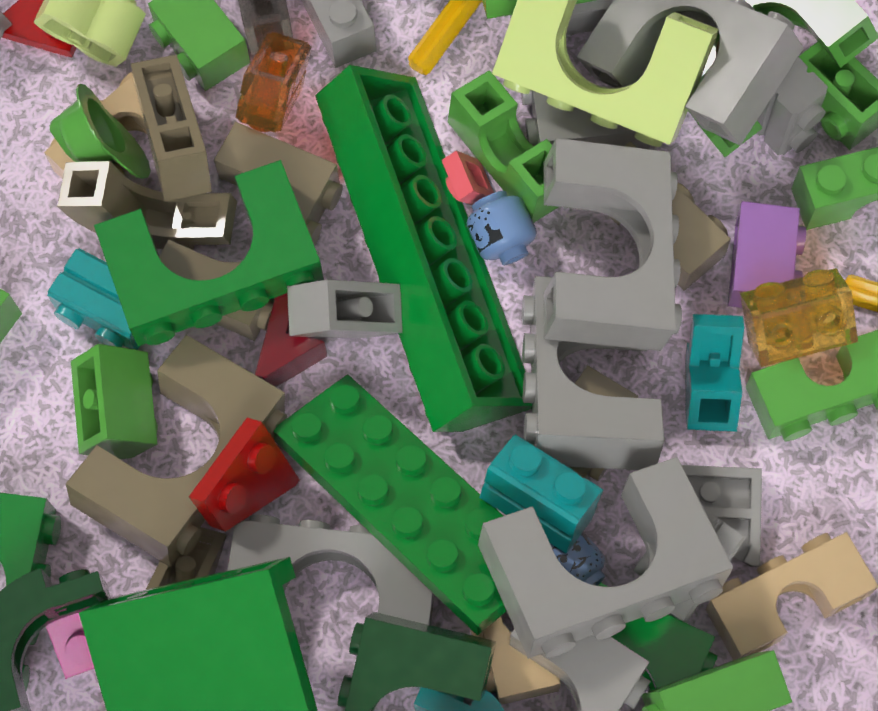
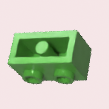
M152 0L148 3L153 18L149 28L162 48L170 45L177 54L183 76L188 81L195 78L204 91L209 90L251 63L244 37L214 0Z
M816 42L798 57L808 66V73L814 72L828 86L822 108L826 113L820 120L824 131L829 137L840 141L851 150L878 128V79L855 57L840 68L821 44Z
M97 344L71 360L79 454L89 455L98 445L119 459H128L158 445V425L154 415L152 396L153 378L149 368L148 352Z

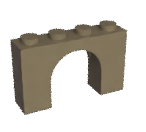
M235 121L214 158L219 179L237 186L235 175L281 160L315 246L322 229V224L318 223L325 209L332 211L336 207L342 194L343 185L340 184L337 164ZM168 240L159 256L161 262L170 271L191 280H210L221 277L231 272L242 262L218 261L171 240ZM275 298L269 299V302L260 309L248 312L238 310L222 316V319L216 324L255 341L261 329L267 330Z
M188 335L184 336L157 370L160 394L197 415L212 427L219 439L212 457L201 468L188 475L177 478H157L138 471L96 445L66 482L71 506L169 567L172 566L180 554L186 556L192 551L201 536L202 530L200 527L205 522V518L193 504L189 495L244 420L248 417L261 421L274 439L275 428L287 419V414H285V392Z

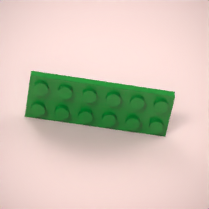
M345 375L278 424L274 430V441L477 636L507 611L478 546L483 523L503 517L504 515L495 507L479 498L480 494L350 375Z

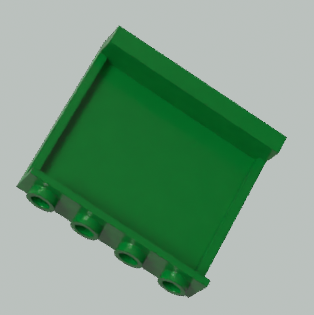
M285 557L104 599L79 612L106 710L318 711L283 588L284 584L296 578L291 558Z

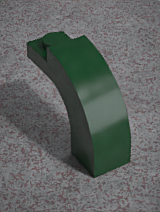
M39 568L14 580L0 591V711H31L23 682L22 668L24 656L33 638L48 624L79 613L104 599L111 598L107 583L98 571L90 573L88 569L72 571L61 576L59 584L52 585L51 579Z

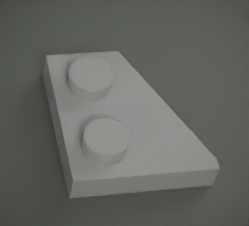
M682 465L702 506L747 538L734 558L750 567H759L762 468Z

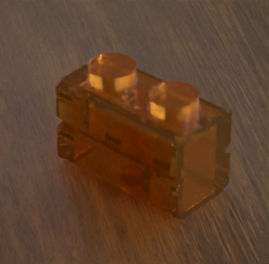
M276 32L267 33L244 73L240 91L242 95L238 101L235 118L239 122L248 124L251 128L260 132L271 131L276 133L281 131L297 97H299L306 75L305 69L309 62L312 46L308 42Z

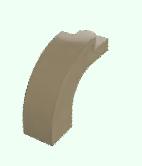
M110 161L66 162L57 207L73 221L95 233V224L141 209L156 249H164L168 240H171L194 250L195 245L231 244L237 200L231 193H204L164 202L162 191L153 190L131 181Z

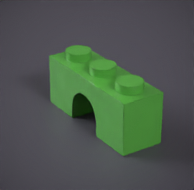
M489 70L451 93L448 124L502 190L506 191L508 196H518L524 201L533 223L558 208L556 206L544 205V161L552 144L548 139L535 146L529 143L517 121L518 103Z
M878 147L799 167L791 190L797 207L800 208V215L806 230L849 220L858 209L878 200Z
M878 330L843 342L836 355L843 372V382L837 385L825 386L812 381L806 375L798 357L752 372L745 388L767 439L782 435L785 442L796 440L812 431L810 425L827 419L831 426L845 423L858 415L857 409L874 404L876 410H878Z

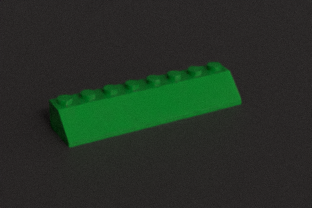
M349 65L319 91L315 97L336 154L337 163L340 166L349 191L351 203L354 206L362 228L365 243L369 248L375 265L379 283L400 284L403 333H399V337L432 431L464 432L531 410L532 403H523V381L526 372L485 261L479 255L467 228L468 216L463 202L456 200L446 185L448 175L442 163L445 154L416 77Z

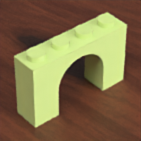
M517 0L492 72L493 75L504 79L503 85L523 94H529L533 90L548 96L546 102L549 105L564 111L572 112L574 107L591 113L590 120L600 126L617 129L618 125L636 131L634 137L651 146L661 147L662 143L670 145L678 137L688 112L685 106L697 89L719 33L717 28L676 12L666 17L650 62L640 79L625 87L606 88L595 85L580 75L573 66L567 52V27L577 0Z

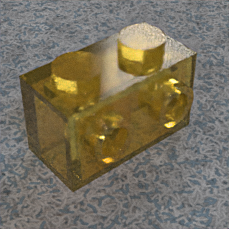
M837 268L813 270L805 274L804 277L781 283L767 282L757 286L754 290L740 293L748 343L761 367L858 342L852 291Z

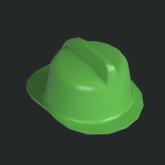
M78 84L76 88L77 100L50 123V132L61 148L75 162H118L132 175L140 179L148 178L151 173L149 161L138 142L104 108L90 88L85 84Z

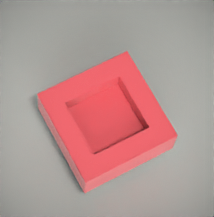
M457 150L442 159L448 175L446 185L456 200L473 205L483 197L494 193L484 168L478 159Z

